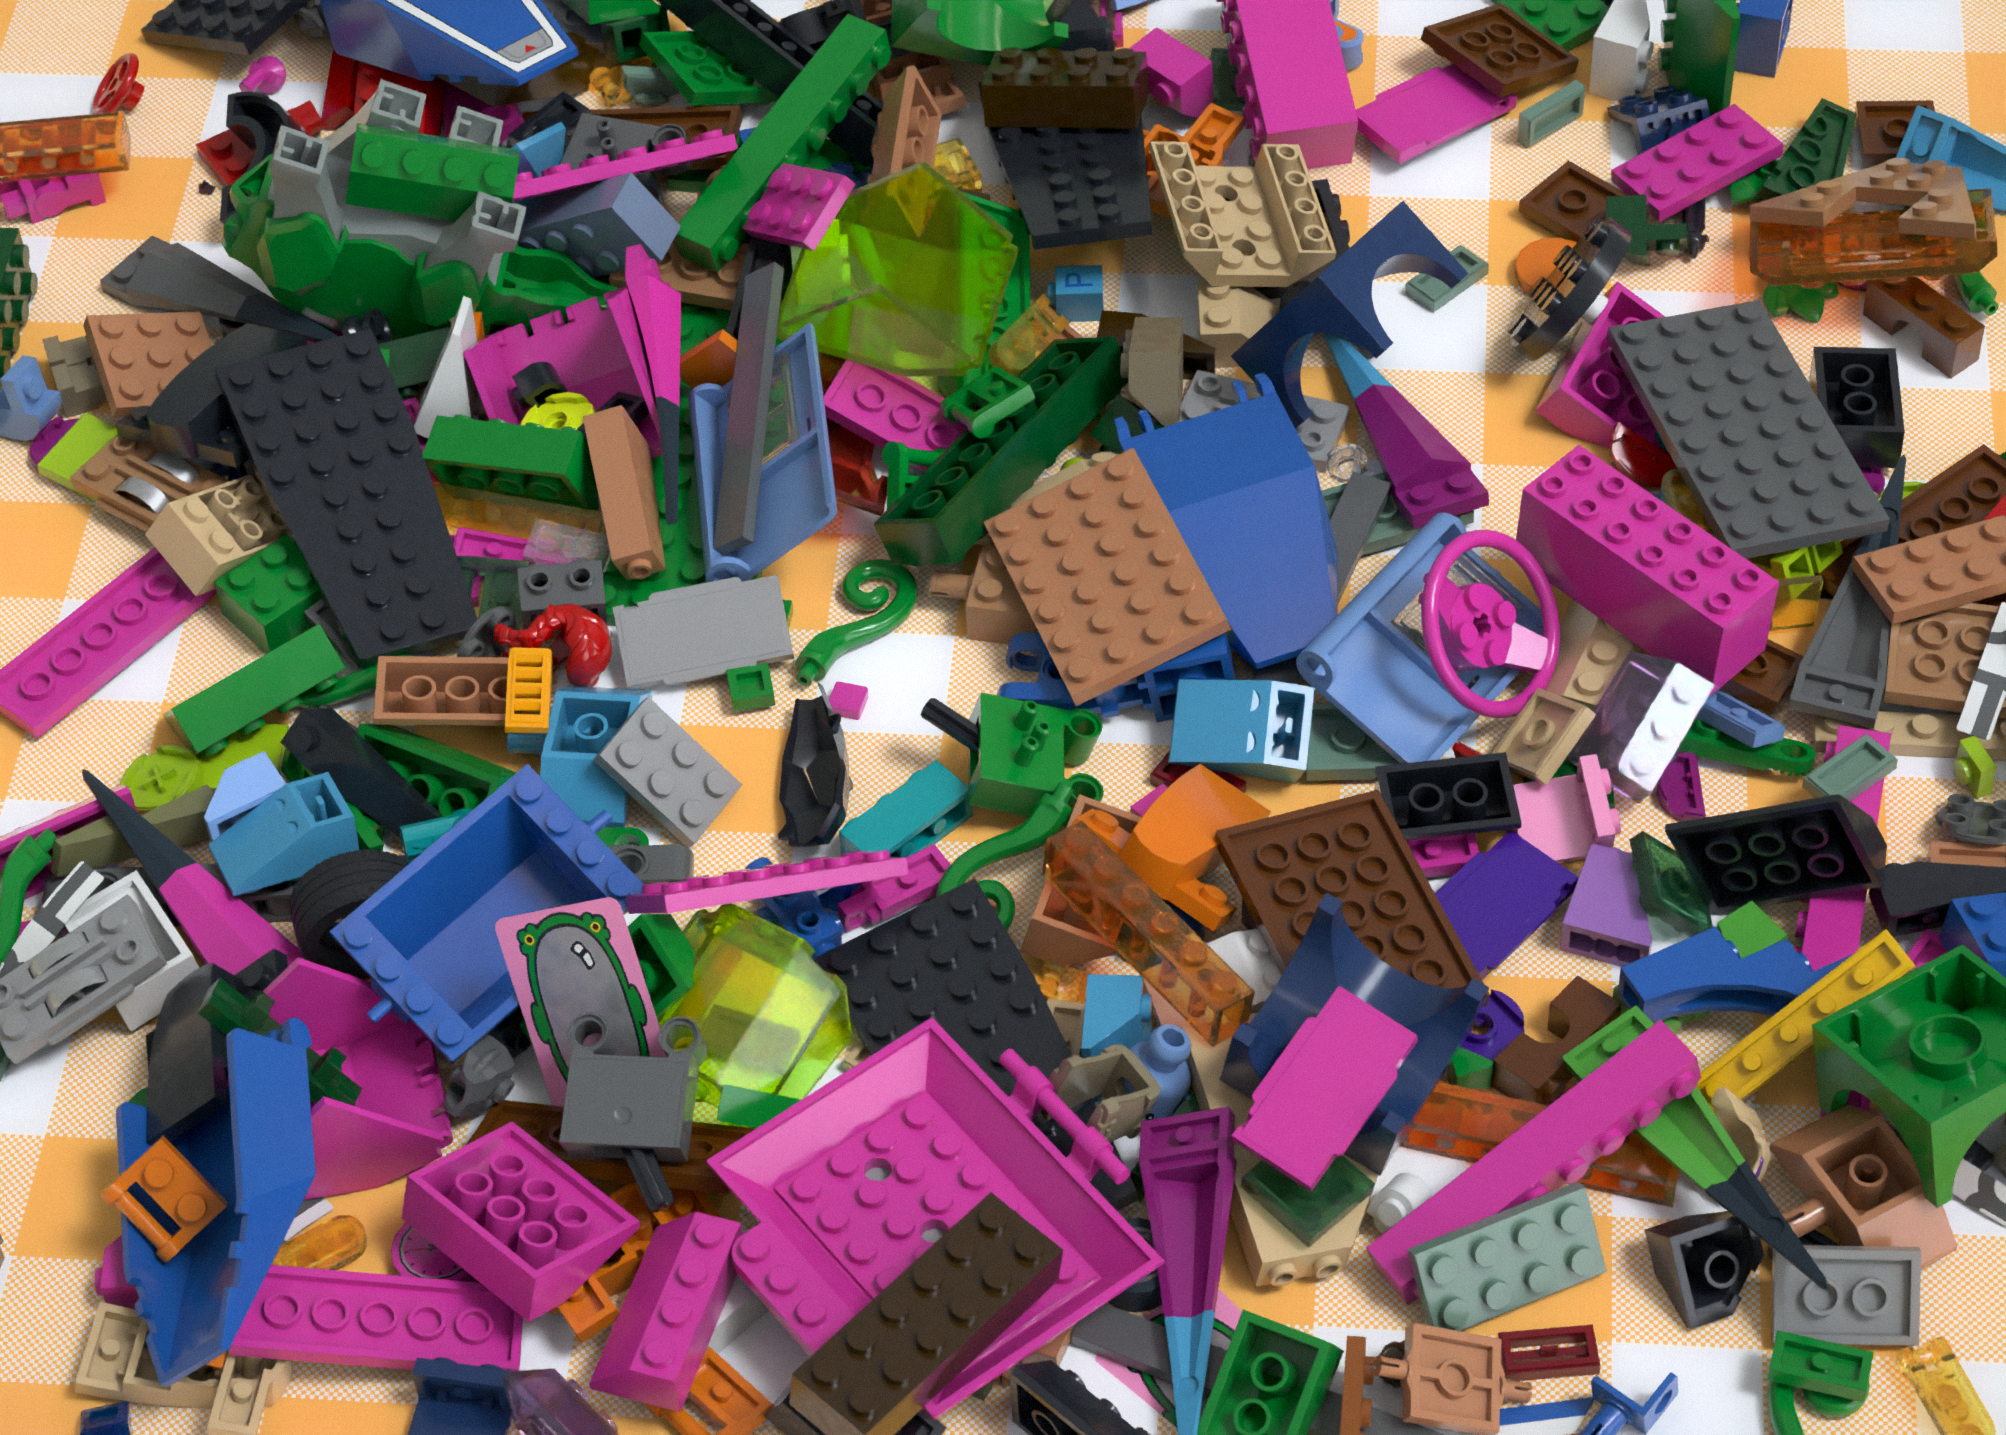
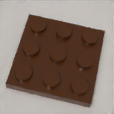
M1500 3L1425 26L1420 39L1430 46L1437 55L1448 59L1459 67L1463 74L1471 76L1485 86L1488 92L1499 97L1575 73L1579 63L1578 58Z

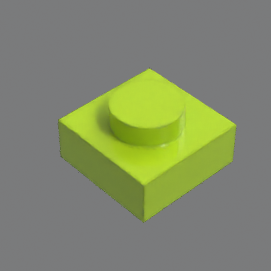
M1975 735L1960 740L1957 758L1953 765L1958 781L1962 785H1967L1976 799L1992 794L1997 766Z

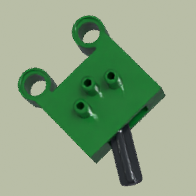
M981 692L969 720L935 698H930L921 711L920 715L923 719L968 747V805L1028 817L1042 794L1052 795L1058 783H1063L1074 790L1067 803L1072 809L1075 807L1079 794L1100 802L1103 798V786L1093 776L1077 773L1069 779L1064 778V762L1071 765L1085 763L1089 759L1102 732L1103 726L1100 718L1090 710L1084 708L1066 710L1037 704L1031 700L1022 701ZM1071 815L1069 816L1068 820L1066 821L1063 827H1067Z

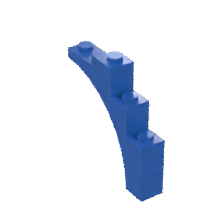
M1715 926L1621 967L1617 994L1628 1010L1636 1005L1653 1023L1673 1016L1705 1011H1746L1774 1016L1851 955L1812 972L1807 957L1801 952L1797 953L1788 939H1785L1741 959L1735 944L1730 940L1726 941Z

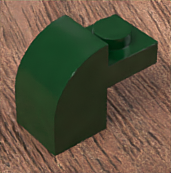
M659 4L660 13L600 23L606 59L620 63L648 56L639 46L642 32L670 31L667 10Z
M1646 195L1606 196V218L1614 219L1631 233V242L1623 257L1629 262L1640 266H1650V251H1656L1658 255L1671 256L1679 254L1680 250L1689 249V231L1686 223L1650 225V205Z

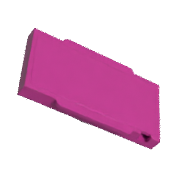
M1454 64L1445 68L1435 67L1376 95L1375 101L1356 109L1358 118L1357 130L1394 161L1401 164L1515 109L1517 96L1514 93L1503 97L1491 94L1485 86L1471 76L1463 74L1460 68Z
M1338 986L1317 1017H1309L1305 1020L1252 1095L1254 1105L1249 1110L1248 1117L1243 1125H1239L1232 1134V1140L1312 1192L1336 1156H1341L1345 1153L1396 1081L1397 1070L1418 1042V1035L1343 987Z

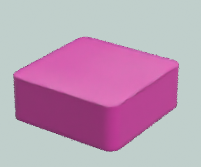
M840 681L836 682L829 698L834 713H839L844 718L859 720L869 698L868 688Z

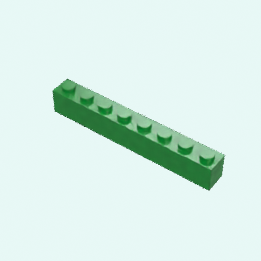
M850 14L845 16L679 222L681 227L674 239L681 257L718 273L724 264L735 256L738 247L748 235L742 228L749 219V211L755 203L760 201L767 190L772 174L783 163L804 167V164L814 151L822 147L826 136L834 126L845 118L848 109L857 97L865 93L869 82L877 72L888 64L892 54L886 29Z

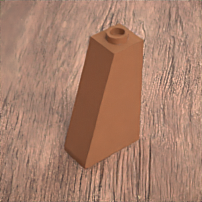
M622 405L583 416L613 563L626 581L644 579L653 573L666 570L651 447Z

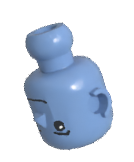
M1166 1024L1157 1027L1150 1034L1149 1040L1138 1042L1130 1048L1160 1086V1094L1152 1110L1145 1115L1144 1121L1172 1116L1184 1099L1189 1100L1191 1097L1188 1095L1190 1092L1188 1090L1192 1080V1073L1187 1060L1191 1052L1190 1038L1180 1027ZM1125 1078L1124 1087L1127 1094L1134 1093L1132 1084Z

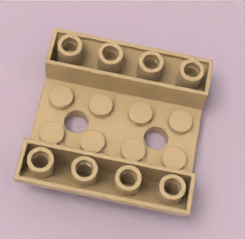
M1150 142V153L1183 257L1211 286L1288 287L1335 259L1336 250L1299 145L1262 144L1255 167L1196 166L1188 142ZM1242 252L1247 253L1249 256H1244Z

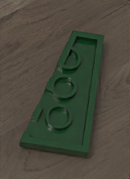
M1822 98L1756 196L1769 200L1816 185L1821 181L1843 176L1856 113Z

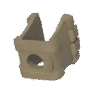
M1120 1044L1105 1048L1098 1056L1081 1058L1079 1055H1074L1066 1058L1061 1062L1059 1068L1053 1070L1049 1077V1080L1055 1086L1054 1092L1070 1109L1099 1095L1105 1098L1096 1107L1086 1126L1095 1127L1109 1143L1125 1135L1129 1139L1136 1137L1141 1131V1121H1144L1145 1115L1152 1110L1160 1094V1086L1156 1079L1130 1049ZM1125 1078L1132 1084L1134 1093L1127 1094L1124 1087ZM1042 1107L1040 1113L1046 1121L1053 1119Z

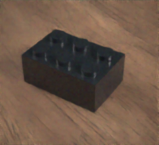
M1813 347L1809 384L1857 465L1870 468H1895L1901 457L1905 435L1896 348Z

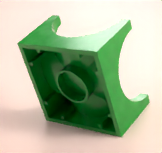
M892 0L891 47L989 67L996 51L1009 47H1016L1022 51H1038L1043 48L1058 49L1068 39V24L1055 21L1051 24L1048 23L1044 9V0Z
M1963 944L1812 1024L1820 1109L1829 1114L1845 1106L1851 1090L1861 1093L1875 1103L1890 1119L1904 1139L1920 1173L1925 1198L1936 1208L1952 1200L1955 1175L1971 1144L1989 1124L2006 1112V978Z

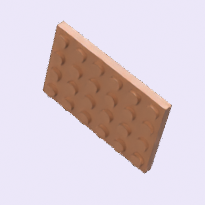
M1134 448L984 521V525L1076 706L1231 630L1227 618Z

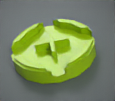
M162 745L155 748L157 752L148 757L145 753L137 757L125 770L119 785L128 786L136 810L140 815L202 786L204 768L191 749L182 745Z

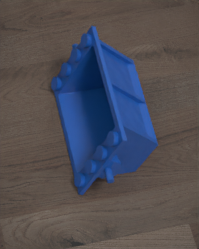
M528 764L500 786L329 931L330 935L373 979L370 985L380 1002L366 1013L369 1020L375 1024L389 1011L404 1024L411 1020L452 1064L455 1063L520 1006L495 931V925L499 919L605 897L616 899L625 915L628 912L626 896L642 893L641 885L644 884L596 835L597 832L613 820L611 815L606 810H602L590 822L585 824Z

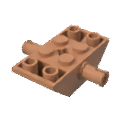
M1847 1104L1770 1144V1151L1808 1200L1785 1213H1781L1798 1238L1826 1225L1842 1246L1919 1247L1921 1250V1269L1957 1250L1958 1245L1943 1205L1936 1208L1925 1198L1920 1173L1909 1148L1907 1149L1880 1114Z

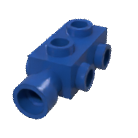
M761 857L752 861L745 869H763V866L773 863L768 858ZM815 890L756 899L757 910L754 911V918L759 928L765 934H769L772 931L780 939L778 941L780 952L789 964L798 961L805 971L814 965H817L819 968L816 957L842 944V935H844L843 925L834 912L827 913L821 906Z

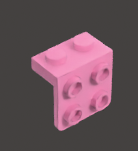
M1597 754L1579 757L1577 773L1575 775L1551 778L1547 785L1537 781L1513 785L1522 822L1521 828L1516 829L1517 834L1557 863L1586 859L1591 843L1613 847L1615 835L1621 834L1618 811L1616 808H1609L1607 795L1611 794L1609 772L1607 768L1600 769Z

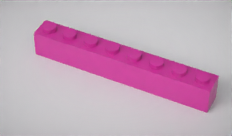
M1839 725L1836 742L1827 741L1824 763L1864 734H1868L1889 751L1891 733ZM1885 777L1850 801L1872 816L1876 825L1878 824ZM1867 889L1801 900L1802 903L1809 904L1808 912L1799 911L1795 932L1796 938L1804 939L1803 946L1793 947L1797 953L1801 952L1807 957L1812 972L1858 951Z
M1659 1020L1367 1246L1366 1249L1374 1268L1407 1306L1416 1299H1420L1407 1249L1557 1190L1566 1183L1572 1184L1578 1181L1586 1173L1588 1166L1602 1155L1607 1156L1614 1153L1623 1144L1625 1137L1639 1126H1648L1657 1119L1662 1108L1675 1098L1681 1099L1694 1090L1698 1080L1701 1079L1697 1057L1662 1020Z

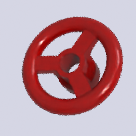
M126 53L119 57L103 77L92 103V113L96 118L105 119L109 117L119 106L131 111L140 101L144 92V85L135 80L139 69V59L136 54Z

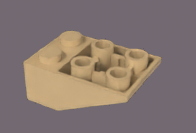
M249 474L167 503L145 535L193 594L198 596L216 589L214 581L286 535L287 532L286 524L281 515L276 514L261 485Z

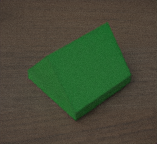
M1462 1047L1459 1049L1447 1068V1077L1455 1104L1489 1093L1492 1084V1060Z

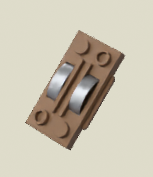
M118 434L70 476L73 488L97 500L99 508L145 532L148 531L167 503L229 482L227 479L185 458L169 456L161 453L152 445L118 437Z

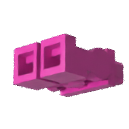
M78 129L47 139L49 145L45 147H31L19 154L17 150L6 154L9 165L0 168V198L8 220L28 214L32 224L44 221L42 216H56L67 206L88 200L92 207L106 203L99 173Z

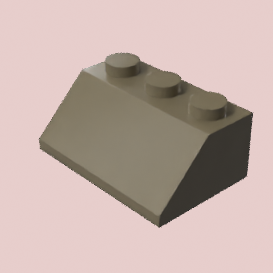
M1135 317L1133 330H1126L1123 353L1121 354V378H1128V392L1164 427L1178 423L1183 398V318Z

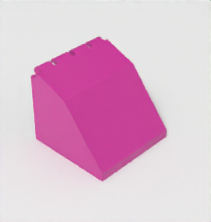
M627 285L603 294L608 307L606 310L602 311L598 298L593 297L566 307L568 319L571 321L565 324L561 311L557 310L529 320L533 329V336L528 337L527 330L524 324L521 323L498 331L496 335L495 333L488 335L463 351L489 420L496 418L504 420L509 424L520 425L531 407L529 406L523 410L511 391V389L517 386L512 376L532 363L548 362L556 369L567 392L582 394L596 411L618 391L644 398L650 414L639 423L637 428L651 447L652 459L663 455L650 365L635 307Z
M298 957L263 990L264 993L275 1000V1004L270 1009L269 1016L281 1026L289 1018L297 1017L299 1020L302 1019V1022L306 1023L305 1025L310 1032L309 1036H311L312 1044L309 1047L320 1056L332 1046L346 1056V1060L343 1061L341 1072L362 1088L355 1106L324 1096L316 1104L310 1100L316 1176L304 1200L375 1189L442 1157L441 1149L452 1144L453 1135L449 1116L443 1104L445 1096L441 1077L438 1075L439 1067L434 1044L411 1020L404 1024L390 1011L377 1023H372L366 1016V1013L378 1004L380 1000L374 993L370 985L371 982ZM229 1080L226 1081L227 1087L229 1086Z

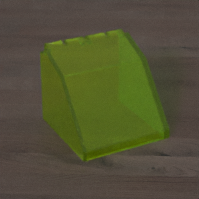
M925 161L919 162L851 191L815 251L801 249L779 310L777 337L785 341L807 323L811 322L815 328L819 352L906 377L966 376L968 369L980 368L988 344L987 339L990 338L999 311L997 307L1001 305L1009 281L1008 275L1012 272L1019 248L1009 243L1012 241L1013 235Z

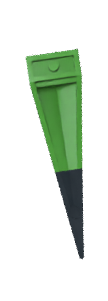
M1635 1005L1561 1057L1566 1069L1580 1082L1652 1027L1654 1023ZM1697 1086L1687 1096L1681 1099L1675 1098L1663 1107L1660 1115L1646 1127L1639 1126L1632 1131L1633 1134L1820 1288L1828 1290L1825 1276L1747 1164Z

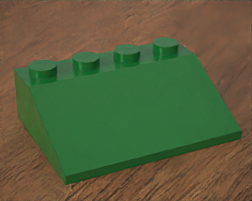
M1663 0L1667 19L1661 20L1660 23L1661 40L1664 43V48H1659L1657 53L1659 71H1665L1668 85H1675L1676 89L1682 91L1689 90L1694 95L1706 98L1709 115L1712 116L1730 106L1740 25V15L1736 0Z

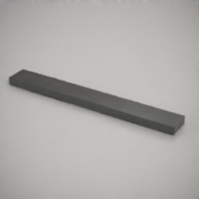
M775 262L745 276L713 549L722 555L751 544L754 539L784 268Z
M1353 472L1330 518L1338 551L1337 604L1341 600L1392 493L1391 482ZM1297 657L1257 669L1252 680H1273L1300 685L1303 677L1297 669Z
M1104 1304L1080 1320L1071 1334V1344L1173 1383L1165 1326ZM1210 1344L1203 1396L1208 1398L1227 1350ZM1329 1390L1306 1435H1340L1343 1395ZM1375 1407L1371 1408L1370 1428H1360V1431L1365 1435H1445L1419 1424L1403 1422L1401 1417Z

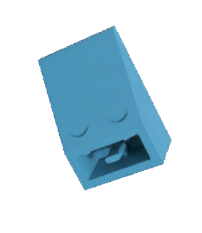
M1179 679L1168 763L1188 767H1196L1202 764L1207 769L1296 783L1306 771L1315 687L1273 680Z
M325 772L286 783L208 844V848L232 895L236 896L243 893H254L261 888L285 881L299 880L305 872L307 873L310 868L315 867L316 864L321 863L323 860L341 853L359 850L354 815L330 774Z

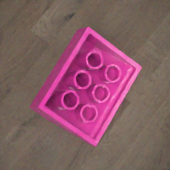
M1617 282L1604 294L1608 298V302L1599 316L1590 324L1584 321L1535 411L1566 434L1609 449L1614 427L1620 422L1662 450L1660 443L1654 438L1657 430L1606 338L1608 327L1665 316Z
M510 1122L409 1174L406 1180L402 1219L528 1322L563 1304L639 1229L640 1224L639 1220L514 1122Z

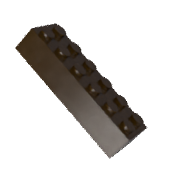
M990 1192L792 1373L789 1404L826 1435H894L1059 1280L1063 1249Z

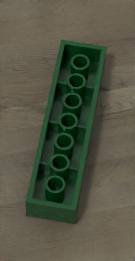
M1115 336L1053 340L1017 377L1030 385L1036 398L1027 403L1024 410L1019 414L1003 418L995 423L992 434L986 438L974 436L967 428L905 493L885 511L873 525L893 565H913L914 567L943 565L948 567L961 562L965 558V553L972 545L987 535L988 531L984 521L1010 509L1013 502L1034 485V480L1045 469H1048L1056 462V457L1067 446L1073 444L1078 439V434L1089 423L1095 421L1100 416V411L1117 394H1121V389L1128 383V378H1121L1122 351Z

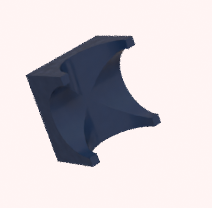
M1402 201L1235 351L1231 357L1254 383L1255 375L1265 373L1269 377L1296 429L1313 414L1304 400L1300 382L1302 360L1313 334L1324 333L1340 337L1358 347L1370 359L1373 357L1377 359L1394 342L1384 331L1376 315L1372 300L1373 280L1397 273H1422L1441 280L1452 289L1469 273L1410 207Z
M1326 892L1317 906L1313 919L1298 949L1275 988L1248 1025L1242 1022L1233 1035L1220 1081L1252 1099L1254 1091L1305 1020L1309 1017L1316 1018L1337 987H1343L1418 1035V1042L1397 1070L1396 1081L1344 1153V1155L1381 1176L1469 1035L1489 987L1474 978L1462 987H1438L1411 978L1394 969L1374 955L1359 941L1345 921L1342 912L1343 902Z

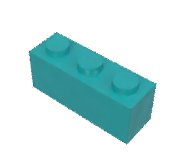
M935 760L923 770L913 773L907 782L892 793L883 795L865 813L859 817L852 818L844 825L843 829L839 831L841 856L843 853L855 851L889 850L890 857H909L938 843L973 816V807L968 805V786Z

